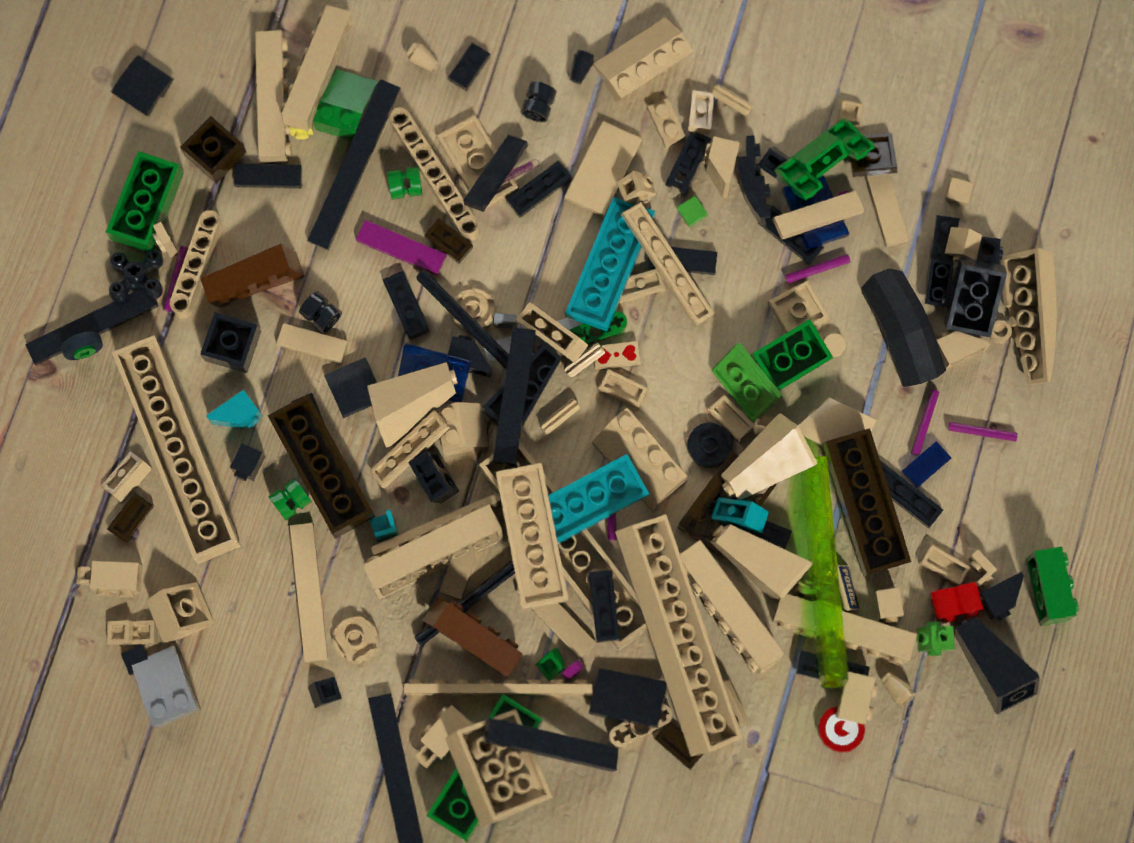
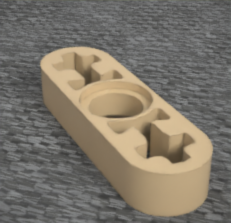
M663 704L662 712L667 711L668 713L665 716L666 720L662 721L660 719L658 728L647 727V730L643 733H639L634 729V723L624 722L614 727L609 735L611 744L618 748L625 747L667 725L672 719L671 709ZM630 724L631 732L636 737L631 739L629 734L624 737L625 742L615 741L613 739L616 736L615 732L617 730L620 733L627 731L628 729L625 726Z

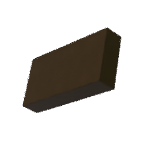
M134 492L107 530L127 543L154 506Z
M671 722L654 739L689 770L704 755L700 754L691 757L683 732Z

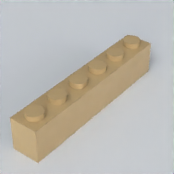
M326 5L323 13L320 12L317 20L318 27L312 31L310 36L311 44L309 48L304 50L303 63L297 67L295 73L296 80L294 84H290L287 102H283L280 109L284 125L309 132L319 102L328 86L352 27V12Z
M282 30L255 32L258 157L261 164L288 163V155L292 154L291 142H287V134L291 133L289 126L283 124V117L280 115L282 103L287 102L286 93H288L290 86L289 79H286L285 72H289L288 58L285 59V51L289 50L288 38H284Z
M786 594L783 599H779L773 622L777 623V627L790 631V628L799 630L800 635L810 638L813 635L822 637L821 641L835 645V642L844 644L845 649L855 652L858 649L867 651L866 655L880 659V656L889 658L890 663L900 666L910 661L917 637L915 633Z

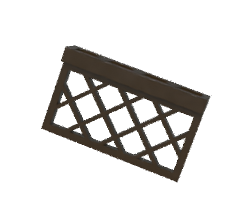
M733 451L683 516L677 527L697 541L701 540L704 546L722 559L724 555L710 543L713 540L710 521L714 520L711 519L712 517L709 518L708 508L710 505L717 503L715 498L718 494L719 498H722L721 490L725 482L721 475L739 456ZM777 484L770 486L765 493L753 494L742 500L753 499V503L756 504V498L761 497L757 503L761 507ZM704 513H706V518L701 519ZM707 522L709 534L699 535L693 531V528L697 523Z

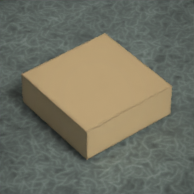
M842 100L838 121L845 118L854 126L859 127L863 103Z
M952 177L946 200L967 206L974 183Z

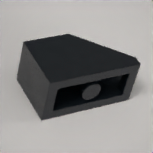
M464 335L452 337L446 359L448 367L491 378V367L475 341Z
M1022 572L979 594L982 605L990 620L997 617L1000 621L1011 615L1010 610L1016 605L1024 578Z

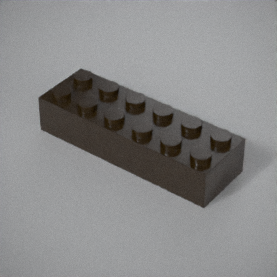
M308 394L268 415L335 539L375 517Z
M870 428L822 443L863 576L912 562Z

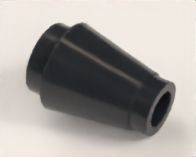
M578 50L577 54H574L570 81L582 84L592 64H594L593 54L583 50Z

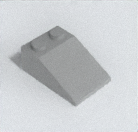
M175 645L148 656V659L132 665L142 701L152 727L160 728L201 710Z

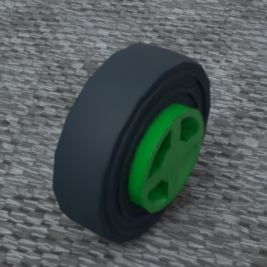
M83 332L65 340L61 345V350L67 360H80L100 351L103 347V342L97 332Z

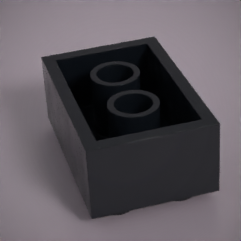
M963 257L959 258L944 318L946 329L991 338L1007 276L1004 265Z

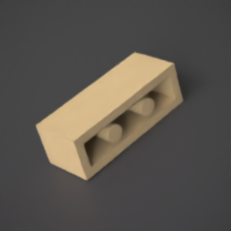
M531 302L527 304L516 319L527 329L536 330V335L574 363H576L588 347V344Z

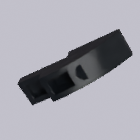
M755 135L746 136V156L737 157L742 191L749 209L761 226H766V218H770V204L766 205V197H770V184L765 183V177L761 176V166L756 164V157L761 155L760 143H756Z
M936 216L929 255L924 304L948 306L954 262L953 257L945 254L950 229L951 227L958 228L960 218Z

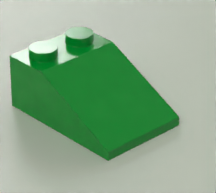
M336 69L313 119L315 129L352 141L378 85V81Z

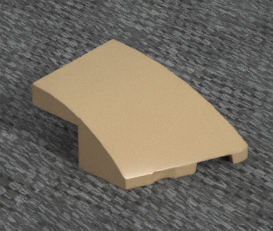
M828 397L820 404L819 408L810 412L808 417L798 426L804 437L822 445L826 441L869 428L872 432L877 420Z

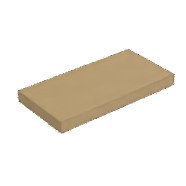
M476 115L436 135L468 192L496 153L495 147ZM514 179L501 185L488 206L519 190Z
M602 121L564 197L565 200L605 218L611 201L619 190L617 182L626 176L643 139Z

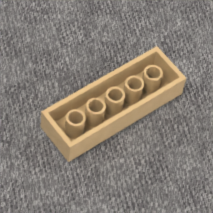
M482 504L476 506L471 510L472 513L465 516L458 515L450 520L451 523L445 526L437 525L429 530L430 533L424 536H414L408 540L409 543L401 547L400 545L393 546L387 550L388 553L380 557L375 555L367 559L363 568L379 600L448 567L451 557L456 559L469 552L468 545L472 544L474 549L479 548V552L504 540L502 529L490 505L484 506Z
M701 540L682 552L680 556L694 596L696 598L700 596L704 601L703 608L710 617L714 615L718 620L716 625L724 636L728 634L732 639L730 644L736 653L744 655L746 658L744 663L751 673L756 672L759 676L781 660L785 653Z

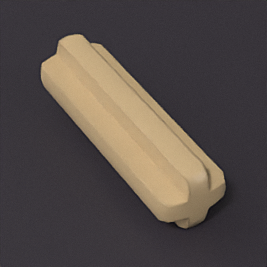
M717 84L713 88L712 94H714L715 98L740 113L748 115L752 110L753 105L721 85Z
M599 343L594 344L582 353L576 363L571 361L564 367L566 374L574 377L604 355V348Z
M571 399L540 424V428L545 434L551 433L580 409V405L576 400Z

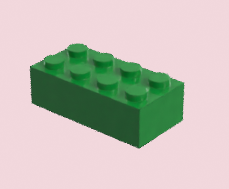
M137 151L106 229V234L110 240L146 252L155 248L157 242L153 237V234L156 233L153 225L159 222L163 225L165 223L184 175L180 164Z

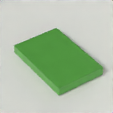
M741 343L736 344L711 370L753 423L783 396Z

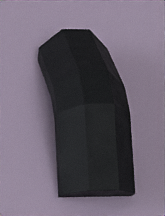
M889 268L873 274L861 287V292L885 335L902 386L918 385L938 378L946 372V368L927 314L903 271Z

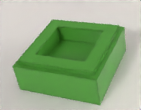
M696 196L677 207L678 213L688 227L708 215Z

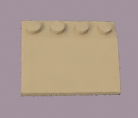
M516 709L493 717L494 719L522 725ZM486 720L457 730L445 738L481 827L553 798L535 754L484 743Z

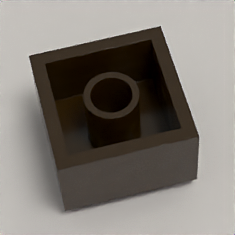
M212 116L180 146L184 156L216 184L247 153L243 143Z

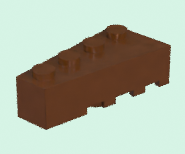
M280 243L200 279L208 303L216 307H225L233 301L305 276L297 253Z
M437 597L422 621L436 628L438 632L455 641L459 646L508 677L523 653L517 650L519 645L509 638L506 641L502 640L499 637L501 633L490 625L487 629L480 624L482 620L474 614L470 613L469 616L462 612L464 607L452 600L448 603Z

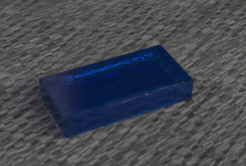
M936 441L904 468L902 473L918 488L952 458Z

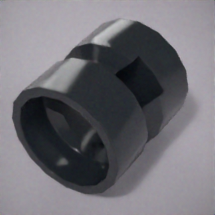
M531 82L526 93L528 100H524L520 111L521 114L536 122H547L551 112L549 105L554 103L557 94L555 88L545 83Z
M319 291L311 294L299 309V313L306 320L313 321V326L322 334L328 332L342 315V311L333 303L328 304V299Z

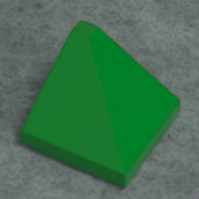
M557 647L550 650L535 664L549 682L566 668Z

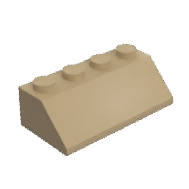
M665 17L592 65L617 102L694 51L683 33Z
M628 408L610 421L592 441L609 462L628 454L649 492V496L642 500L651 511L687 480V475Z

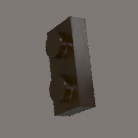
M439 218L424 234L427 240L458 264L473 249V245Z

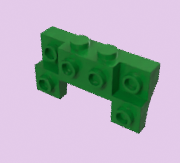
M842 118L774 171L780 181L792 188L794 194L807 200L823 188L820 180H818L819 177L847 156L857 161L864 158L875 146L850 121Z

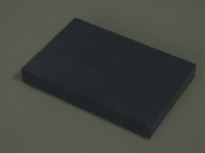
M599 668L589 715L658 728L667 691L666 681Z

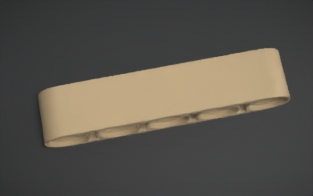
M205 211L199 217L170 299L172 311L177 317L182 319L188 318L194 311L202 288L200 278L207 274L222 231V223L218 215L213 211ZM209 220L216 221L212 227H206V223ZM201 241H209L206 247H198ZM201 261V265L198 268H191L193 262ZM187 282H194L192 288L184 289V285ZM179 303H187V306L183 310H177V305Z

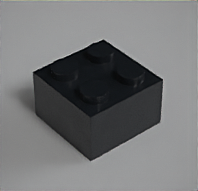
M214 312L200 355L206 362L248 373L261 330L258 324Z

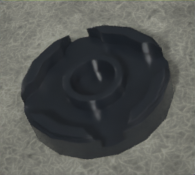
M712 422L703 423L694 428L689 435L687 443L688 454L693 462L705 468H715L722 465L733 447L732 438L727 429Z

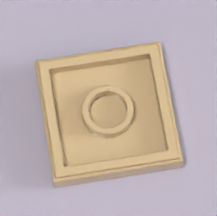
M808 280L768 301L785 333L811 319L815 327L830 319Z

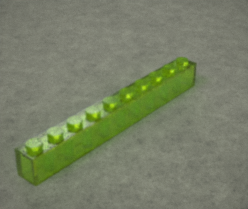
M816 456L815 459L818 464L802 471L801 480L809 561L812 563L810 578L820 687L840 688L845 687L849 679L827 456Z

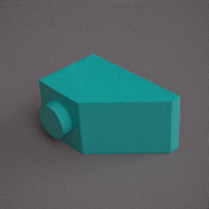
M242 390L210 412L206 417L213 425L244 429L256 425L262 415L247 393Z
M718 497L711 519L726 525L735 526L744 531L762 533L769 511L750 501Z

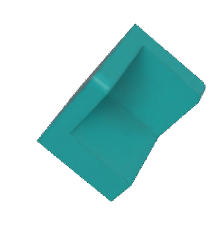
M390 509L386 511L385 515L370 519L377 543L399 535Z

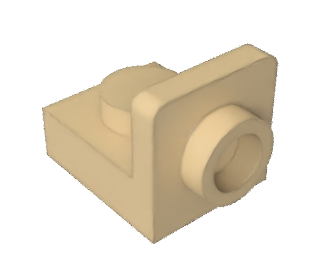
M979 550L974 552L968 558L971 561L970 566L976 573L984 575L976 583L977 587L981 584L986 587L995 579L993 573L997 569Z

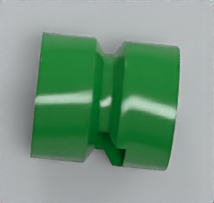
M419 167L406 168L405 172H401L400 169L387 171L392 200L402 199L406 194L410 197L423 196ZM410 178L411 187L405 188L404 179Z
M295 478L284 485L283 491L278 489L268 496L285 521L296 514L297 508L303 509L312 502Z

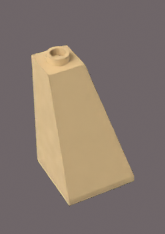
M447 362L367 386L375 420L386 447L393 445L424 420L433 410H436L456 394L454 384L458 383L454 370H449Z
M780 413L724 471L721 477L725 483L722 486L728 496L733 495L737 500H742L818 463L799 426Z
M721 525L712 534L714 539L710 543L770 599H783L812 566L810 561L732 525H725L724 527Z

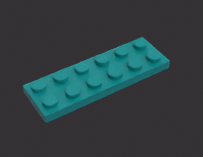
M613 197L565 311V317L608 331L642 248L621 216L624 211L636 204ZM645 208L653 220L655 211Z
M628 454L548 495L558 544L649 496V492Z

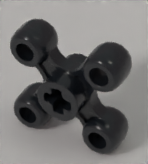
M156 249L148 250L141 263L138 261L129 262L127 256L122 252L112 254L110 257L111 267L116 272L124 273V278L120 282H114L109 287L110 297L115 302L125 301L131 289L139 290L143 288L145 294L150 299L161 297L163 293L161 283L157 279H150L148 277L151 270L159 269L163 265L164 260L160 251Z

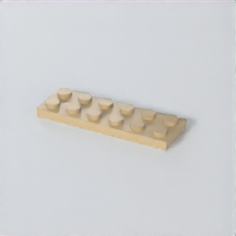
M542 463L497 471L496 476L522 610L569 601Z

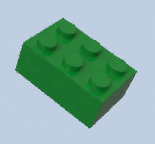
M811 319L750 354L779 391L833 359L832 354Z
M1062 546L1034 551L1026 558L1040 626L1068 622L1077 616L1076 612L1079 611L1078 601L1076 598H1073L1071 590L1074 588L1073 578L1071 575H1068L1066 567L1069 565L1068 555L1066 552H1063Z

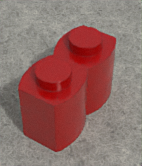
M976 582L937 590L929 594L936 622L942 621V624L955 622V617L964 615L965 619L979 616L978 612L983 610Z

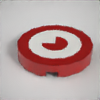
M834 706L828 709L820 718L818 724L819 738L823 745L830 750L838 753L849 752L857 748L862 742L865 734V724L836 718L838 706Z

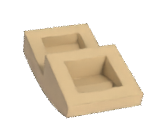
M154 620L108 621L107 645L158 644V629Z

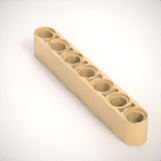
M402 107L394 108L390 113L393 131L416 167H419V172L459 235L467 241L475 240L479 235L477 219L470 208L464 205L463 197L409 112ZM400 117L406 119L401 124L395 122V120ZM410 135H415L417 137L415 141L406 140V138ZM421 153L428 154L426 159L417 158ZM438 171L440 174L433 178L429 176V173ZM443 189L451 190V193L447 196L440 194ZM461 207L463 211L459 214H454L452 209ZM466 225H472L475 227L474 230L471 232H465L463 230V228Z

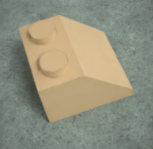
M713 137L712 144H707L704 164H707L706 172L721 196L727 198L740 142Z
M456 402L441 405L436 409L450 427L441 436L444 456L489 448L481 403Z
M197 582L160 590L146 601L163 643L182 639L214 624Z

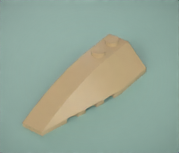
M1035 248L1004 255L1002 260H1000V265H1004L1007 271L1002 292L1003 302L1010 314L1008 319L1016 334L1014 339L1016 346L1020 348L1022 354L1020 359L1027 383L1030 386L1051 381L1057 324L1053 252Z

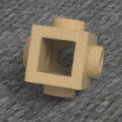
M633 171L617 182L625 202L633 204L641 202L646 204L650 200L649 198L656 194L653 187L654 182L648 174Z

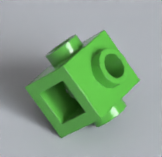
M927 622L925 627L916 628L918 652H928V656H940L942 652L955 650L953 626H940V622Z

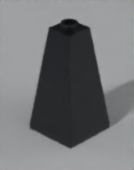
M974 618L972 620L966 619L955 628V638L996 714L1038 694L1040 681L1038 673L983 623Z

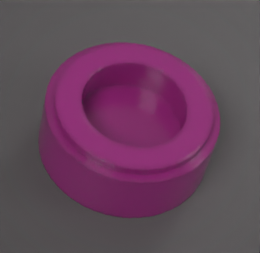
M579 659L561 674L566 680H570L580 673L585 666Z

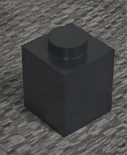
M242 443L230 466V469L234 472L233 476L245 482L247 479L254 481L265 459V455L263 452Z

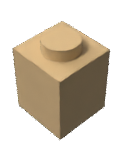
M951 227L945 254L953 257L955 262H959L960 257L976 260L982 235L970 228Z
M899 588L878 590L873 594L878 622L884 621L885 624L897 623L898 619L904 616Z

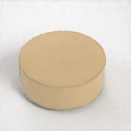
M996 320L990 339L995 343L1006 342L1012 334L1011 325L1005 320Z
M833 333L824 340L833 357L843 354L846 348V341L841 335Z

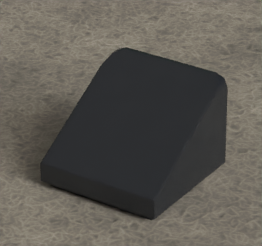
M772 146L759 164L761 169L776 178L777 174L774 170L790 157Z
M335 677L316 681L308 686L315 708L342 699Z

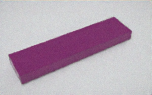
M367 220L364 221L356 238L358 243L426 270L438 276L447 257L445 253Z

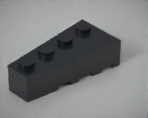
M546 342L532 355L522 428L562 359ZM504 385L482 406V412L497 426Z

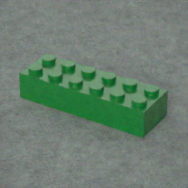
M503 694L489 715L490 718L516 709L522 725L539 729L543 723L542 718ZM456 767L426 816L468 843L480 823Z

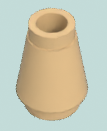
M415 42L405 55L409 58L410 62L431 73L439 64L422 43L418 44Z
M892 672L887 673L881 679L895 704L903 707L915 696V693L912 691L913 688Z

